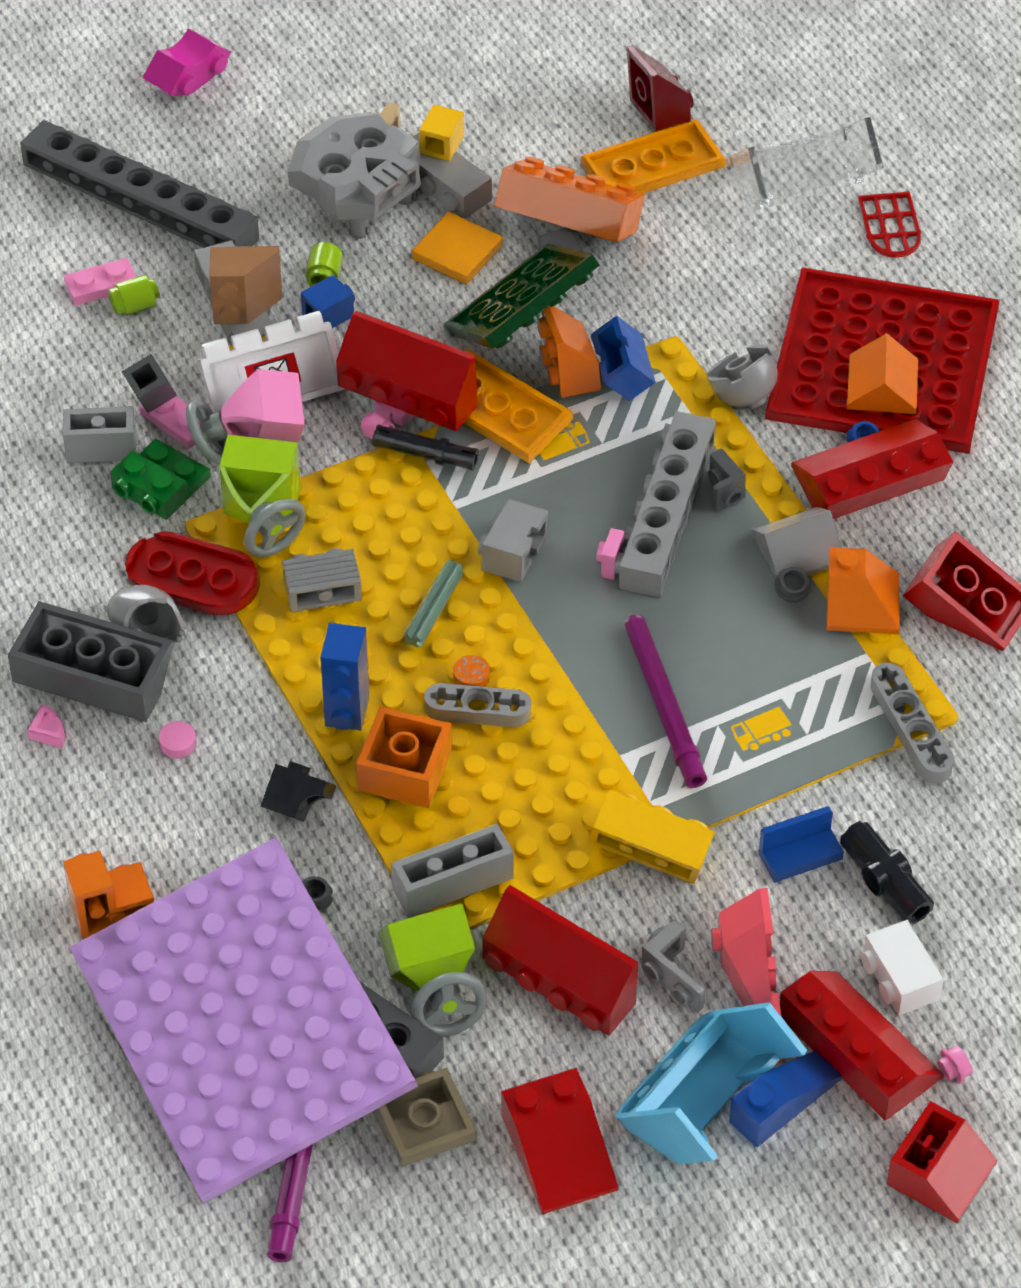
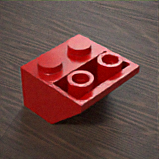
M930 1101L891 1158L886 1185L958 1224L996 1166L997 1159L965 1119Z

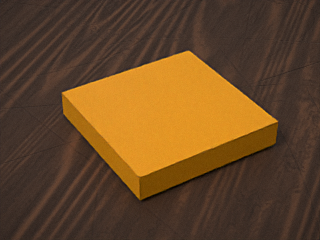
M448 211L411 250L412 259L467 285L503 246V237Z

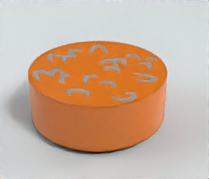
M476 655L461 657L453 667L454 683L486 687L490 680L488 662Z

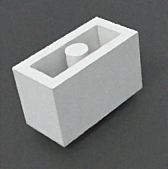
M908 920L866 935L864 952L861 953L862 964L868 974L875 975L879 982V991L882 999L887 1005L892 1004L898 1016L941 999L944 979Z

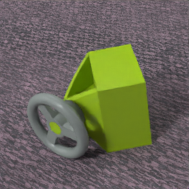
M227 435L219 465L223 511L232 518L250 523L245 532L244 544L246 550L255 557L275 555L296 539L305 522V509L298 502L301 491L298 442ZM291 526L288 532L281 539L275 542L277 536H279L285 528ZM258 531L264 536L260 547L255 544V537Z
M462 903L389 923L378 931L390 977L417 991L411 1006V1015L414 1019L441 1037L459 1034L478 1021L487 1004V993L479 979L473 975L463 973L475 950V946ZM457 984L470 987L474 991L475 1002L463 1000ZM429 998L434 1009L423 1015L424 1004ZM455 1013L467 1014L457 1022L447 1025H436L444 1016H450Z

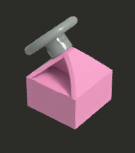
M257 369L233 393L221 410L215 413L207 404L200 400L190 401L186 408L187 425L201 453L212 463L220 464L227 435L299 443L305 425L299 374ZM208 442H211L218 449V454L213 451Z

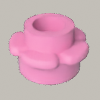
M955 1046L948 1051L946 1048L941 1049L940 1055L942 1059L937 1061L939 1070L944 1074V1078L950 1082L955 1079L957 1083L962 1084L965 1081V1077L973 1073L968 1057L959 1046Z

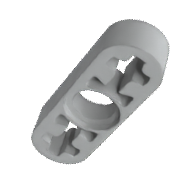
M438 683L430 686L424 695L426 714L430 718L439 721L519 727L526 724L531 717V699L527 693L517 689ZM439 699H445L444 705H437ZM457 700H461V707H456ZM473 700H483L488 706L483 710L476 711L469 708L468 704ZM494 703H499L498 711L494 710ZM512 705L519 706L517 711H510Z

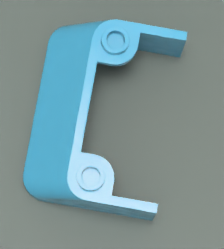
M770 1002L710 1011L690 1026L619 1107L615 1117L627 1131L677 1164L714 1161L718 1155L708 1144V1138L702 1131L744 1082H751L759 1075L776 1068L775 1064L779 1059L803 1056L808 1050Z

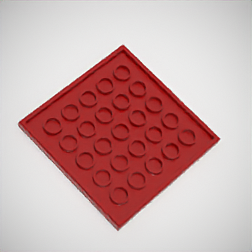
M801 267L776 367L778 371L777 382L769 395L765 419L847 433L848 430L853 429L854 424L861 421L873 423L880 432L916 419L937 431L947 450L970 454L1000 300ZM886 333L918 359L916 414L847 409L850 354Z

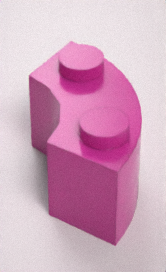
M188 28L183 37L174 46L165 50L157 49L142 78L170 95H190L211 80L216 74H220L225 70L228 58L232 52L210 38Z

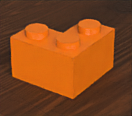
M101 850L89 854L82 853L63 861L70 905L82 940L154 902V897L141 862L131 865H120L108 871Z

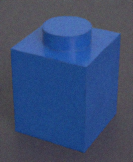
M334 275L301 292L302 315L320 311L323 322H330L332 328L349 320L354 313L355 295L352 289L347 284L341 283Z

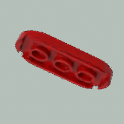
M162 531L154 533L155 537L147 540L144 537L132 546L125 560L126 572L132 585L141 584L156 587L171 596L175 604L212 615H229L242 610L254 600L260 588L258 569L247 554L174 532Z

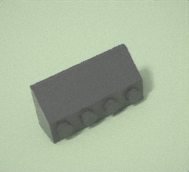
M38 601L8 653L12 682L147 722L162 694L173 648V640Z

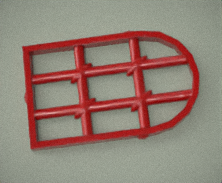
M910 191L858 196L867 233L866 238L875 251L887 257L900 258L909 256L918 249L921 242V229L919 228ZM897 198H907L910 211L900 212ZM891 199L894 209L892 213H882L879 200ZM863 201H874L876 212L866 215ZM912 216L915 231L905 232L902 222L903 217ZM886 218H896L899 228L897 232L887 233L884 223ZM878 219L881 229L879 234H871L868 220ZM910 236H917L915 245L909 248L907 239ZM901 237L904 251H892L889 240ZM874 239H883L886 249L878 246Z

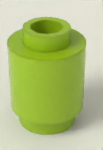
M319 242L311 247L305 277L310 287L332 275L337 279L339 278L343 258L339 247L329 242Z
M146 274L116 283L115 288L108 290L110 303L116 315L124 313L127 316L155 307L156 299L160 298L159 288L155 279L149 280Z

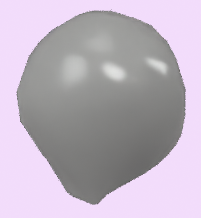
M133 585L118 590L108 602L107 612L112 623L173 640L172 650L179 648L178 642L183 640L182 636L185 634L183 629H186L188 624L181 619L174 600L165 591L149 585Z

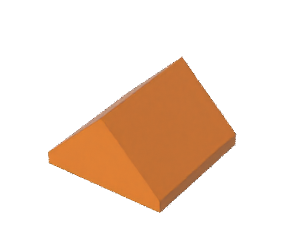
M887 333L851 353L849 357L847 409L916 414L918 359Z

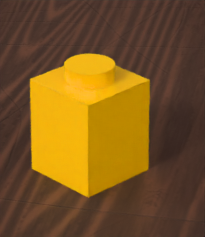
M433 104L419 129L420 154L451 161L464 137V112Z

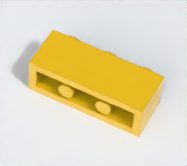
M609 789L588 842L683 881L695 884L715 831L708 829L704 823L698 820H686L673 815L669 809L663 806H651L638 801L634 795L628 792H616Z

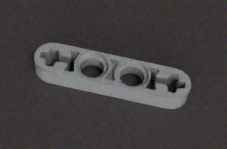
M888 662L877 665L872 672L870 685L872 693L912 762L924 780L936 784L945 782L952 774L954 762L949 747L900 666ZM882 678H886L889 682L894 681V693L891 694L892 688L886 680L881 681ZM899 703H906L913 708V712L900 714L894 709V706ZM914 731H923L930 738L925 742H917L910 737V734ZM932 751V758L936 764L930 765V752ZM943 764L942 768L937 767V765Z

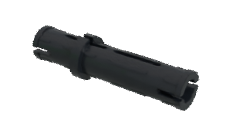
M379 424L376 426L372 445L375 447L387 448L427 458L441 466L445 463L472 471L475 469L479 455V449L450 443V440L446 438H441L440 440L432 439Z

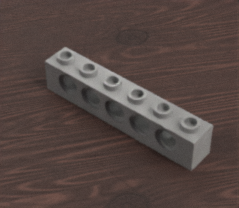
M675 411L671 424H665L661 438L663 447L662 449H656L653 457V475L647 474L643 486L644 500H638L635 506L633 520L636 521L634 527L628 526L625 534V553L619 552L616 559L614 573L619 574V589L661 598L715 444L716 419Z

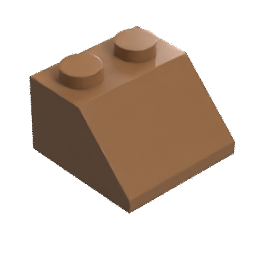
M279 246L210 247L209 279L214 324H248L282 299Z

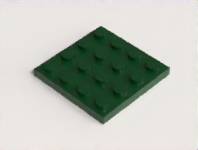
M547 243L443 325L455 337L491 349L494 347L496 349L501 348L512 340V333L521 326L525 328L536 322L540 317L538 313L548 305L553 307L563 301L567 296L565 292L574 285L580 286L593 277L592 271L599 267L600 264L593 254Z

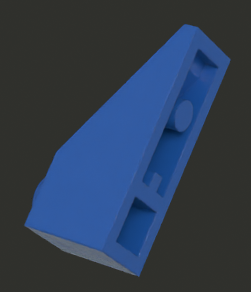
M814 1050L759 1075L731 1098L729 1123L757 1148L837 1084L843 1076Z

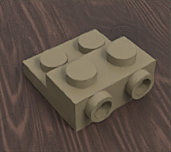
M447 1068L438 1071H426L415 1078L418 1087L374 1110L387 1142H391L402 1167L477 1140L476 1128Z

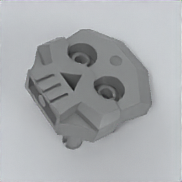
M366 112L330 117L297 141L287 171L289 186L319 200L320 208L335 219L349 220V232L352 237L357 239L366 238L365 233L369 235L371 232L369 220L377 219L398 202L402 205L413 204V201L417 200L416 189L421 186L418 141L404 130L394 125L390 127L376 113Z

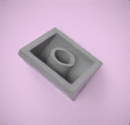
M815 507L752 529V535L775 579L780 571L789 567L800 568L807 576L828 569L830 547L842 548L831 511L820 507Z

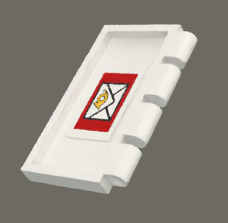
M320 311L296 317L297 331H294L290 319L264 326L263 330L266 340H262L259 330L254 329L231 336L233 346L231 350H229L225 338L202 344L201 348L204 358L198 359L212 411L214 413L220 411L233 393L257 369L298 373L302 402L345 390L339 387L337 382L336 359L339 353L331 323L323 322Z

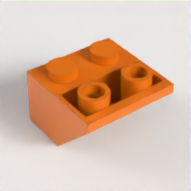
M548 305L542 310V318L537 320V327L540 338H544V345L539 346V352L543 366L548 365L547 374L550 385L557 386L561 398L600 391L599 362L583 323L555 306L550 307Z

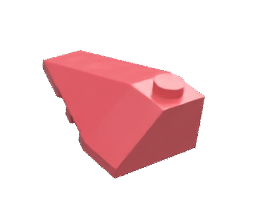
M759 888L719 912L718 928H711L712 950L720 951L721 966L743 1006L770 1002L781 1016L779 994L772 993V991L776 990L775 956L771 957L773 926L768 888Z

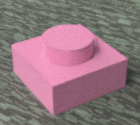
M611 528L607 540L600 541L598 545L596 561L601 562L602 578L615 580L617 575L614 573L616 559L619 552L624 553L625 531Z

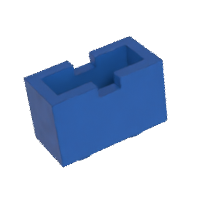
M616 315L591 334L595 352L601 358L599 367L604 384L628 401H631L656 383L640 332Z

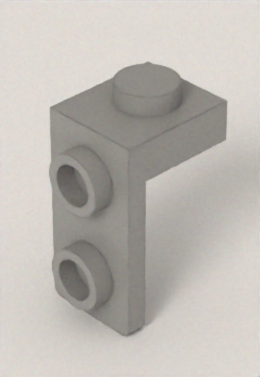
M674 919L664 929L662 927L656 929L642 947L641 968L649 980L654 983L660 982L670 990L677 1003L684 1007L688 1005L696 1013H699L704 1006V988L671 962L675 956L684 950L686 928Z

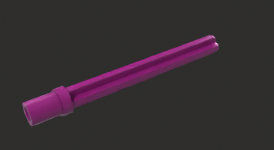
M630 615L629 619L624 622V627L672 747L675 763L680 768L687 787H700L706 783L707 775L700 760L701 755L698 747L694 745L645 618L642 615Z
M313 1144L285 1160L275 1215L272 1216L270 1225L271 1236L267 1251L268 1258L276 1262H288L292 1257L295 1236L298 1234L300 1226L299 1214Z

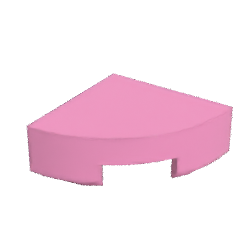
M41 704L27 731L28 739L62 748L65 741L62 721L52 708Z

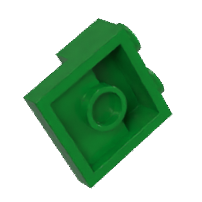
M156 438L140 454L132 450L110 471L112 489L119 497L123 499L129 498L141 505L147 513L157 514L166 520L211 477L208 467Z

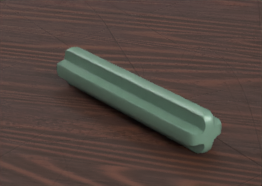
M448 560L443 565L404 633V641L408 645H413L416 648L423 645L463 575V566L459 562L455 563L452 560Z

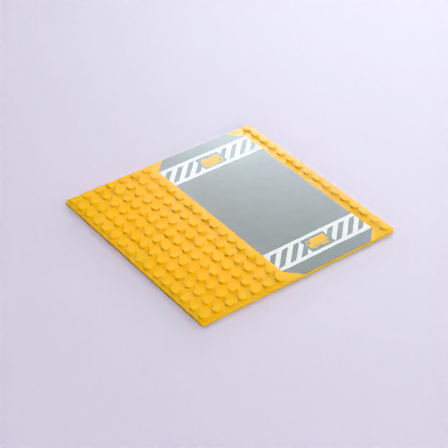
M673 336L646 346L656 383L631 401H628L604 384L601 370L600 391L561 398L556 385L551 386L549 383L535 388L573 412V420L530 464L465 424H462L457 432L438 425L417 434L438 440L446 438L450 440V443L479 449L474 471L445 463L443 466L437 465L435 461L380 447L300 478L301 491L298 502L305 509L303 528L289 546L275 555L269 557H255L246 550L244 544L245 532L250 523L226 515L223 507L185 522V530L189 537L241 551L247 554L257 567L260 575L259 591L248 606L235 614L391 876L392 862L498 823L514 852L513 879L418 915L462 903L469 928L472 930L491 921L502 895L509 885L536 901H540L632 862L633 860L588 842L609 789L616 792H628L634 795L638 801L651 806H663L669 809L673 815L686 820H698L709 829L902 747L903 744L870 687L873 669L881 663L888 662L900 666L939 731L956 724L958 721V713L899 634L826 631L827 569L808 576L811 587L805 599L799 602H787L777 595L774 588L775 577L752 535V529L804 512L807 509L731 406L722 402L714 393L707 380L708 375L679 337ZM675 411L716 419L715 444L711 453L722 448L745 473V498L741 499L736 505L728 506L718 512L712 507L713 485L708 477L710 469L709 458L661 598L619 589V574L616 575L615 580L601 577V562L596 561L598 545L600 541L607 540L611 528L623 530L626 534L628 526L634 527L636 522L633 520L635 506L638 500H644L643 486L647 474L653 475V457L656 449H662L663 447L661 438L665 424H671ZM508 499L548 511L547 537L537 555L533 553L528 555V558L532 559V564L522 582L482 571V555L478 554V546L482 535L489 534L495 513L503 510ZM291 526L285 528L284 531L279 536H277L275 542L281 539L288 532ZM258 531L255 537V544L260 547L264 536ZM333 548H340L342 550L354 549L361 579L362 600L359 602L354 601L353 603L347 602L346 604L340 603L338 606L333 604L331 607L326 605L324 608L318 607L317 609H304L302 612L299 610L295 613L291 612L283 579L282 560L290 559L297 554H305L307 556L323 554ZM448 560H452L455 563L459 562L463 566V575L423 645L417 648L413 645H408L404 641V633L443 565ZM630 615H642L645 618L694 745L698 747L701 755L700 760L707 775L706 783L700 787H687L680 768L675 763L672 747L624 627V622L629 619ZM329 623L366 627L369 700L361 731L351 729L340 730L335 727L325 726L320 657ZM476 655L488 662L490 680L486 687L517 689L529 695L531 699V717L522 726L507 727L448 722L452 725V752L430 808L358 791L356 763L379 707L382 706L430 718L425 712L424 695L426 690L438 683L455 684L453 667L461 657ZM882 678L881 681L886 680L892 688L891 694L894 693V681L889 682L886 678ZM439 699L437 705H444L445 699ZM457 700L456 707H461V700ZM473 700L468 704L469 708L476 711L483 710L488 706L483 700ZM494 703V710L498 711L499 703ZM899 703L894 706V709L900 714L913 712V708L906 703ZM512 705L510 711H517L519 706ZM914 731L910 734V737L915 741L928 736L923 731Z

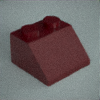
M633 45L626 46L629 93L633 106L656 132L691 122L690 108L694 106L691 92L680 84L675 74L672 75L664 64Z

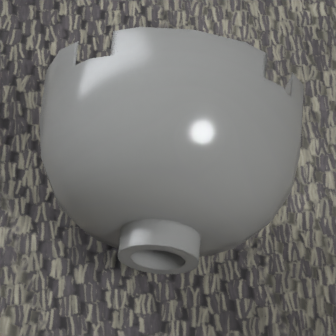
M762 344L747 347L746 349L749 354L738 357L737 353L734 352L709 370L710 377H707V380L714 393L725 404L734 407L748 406L749 409H754L767 401L766 396L772 392L777 382L778 371L768 346Z

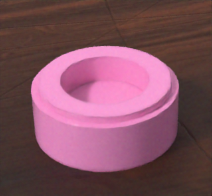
M170 722L159 732L160 749L168 757L184 758L190 755L196 748L195 730L186 722Z

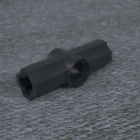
M858 821L849 826L848 830L841 835L840 844L861 868L862 878L870 891L875 896L883 895L903 921L908 920L909 923L914 925L925 919L933 910L934 902L913 878L911 866L904 854L897 849L891 851L868 822L862 823Z

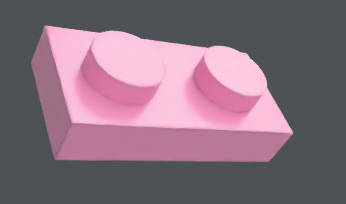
M128 258L66 274L64 275V282L74 306L109 297L108 290L115 288L116 283L135 278L136 275Z
M177 396L147 413L142 405L140 406V412L143 417L187 449L195 445L186 420L188 404Z

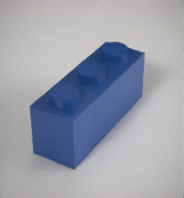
M329 623L320 657L325 726L335 727L340 730L351 729L361 731L369 700L366 627Z

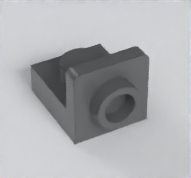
M722 448L711 453L708 477L713 485L712 507L718 512L728 506L736 505L741 499L745 498L746 475Z

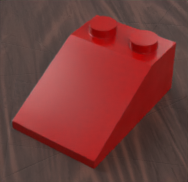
M956 531L935 546L902 595L927 617L1001 651L1006 649L1021 626V585Z
M577 1068L501 1091V1116L542 1215L619 1190L591 1099Z

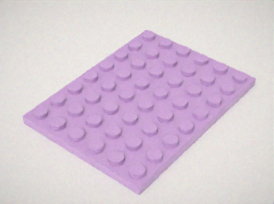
M277 837L70 947L203 1204L418 1087L414 1076Z

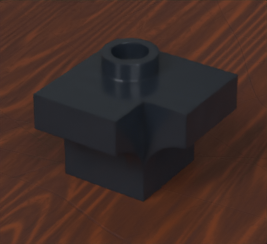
M289 761L287 767L275 764L260 807L304 822L310 807L320 799L332 800L337 785L310 776L311 768L292 761Z

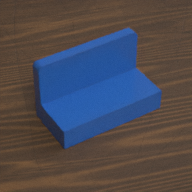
M829 806L761 829L758 854L774 883L843 860L844 851L831 829L833 812Z

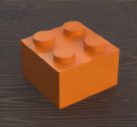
M380 706L356 763L358 791L430 808L452 752L451 723Z

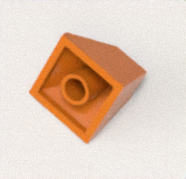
M830 547L827 569L826 631L899 634V573L867 549Z

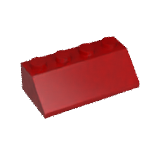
M355 311L352 314L336 359L338 386L457 432L477 407L476 355L359 311Z
M914 419L793 461L791 467L811 507L830 510L833 519L945 480L953 460L939 433Z
M509 885L505 889L482 937V959L494 971H504L515 978L518 984L525 990L531 992L535 990L548 998V1001L560 1011L567 1010L579 1017L587 1028L593 1031L600 1030L610 1036L636 1005L638 961L515 887Z
M809 971L781 992L780 1011L781 1017L786 1024L813 1051L815 1050L843 1076L842 1079L885 1121L944 1077V1074L837 971Z

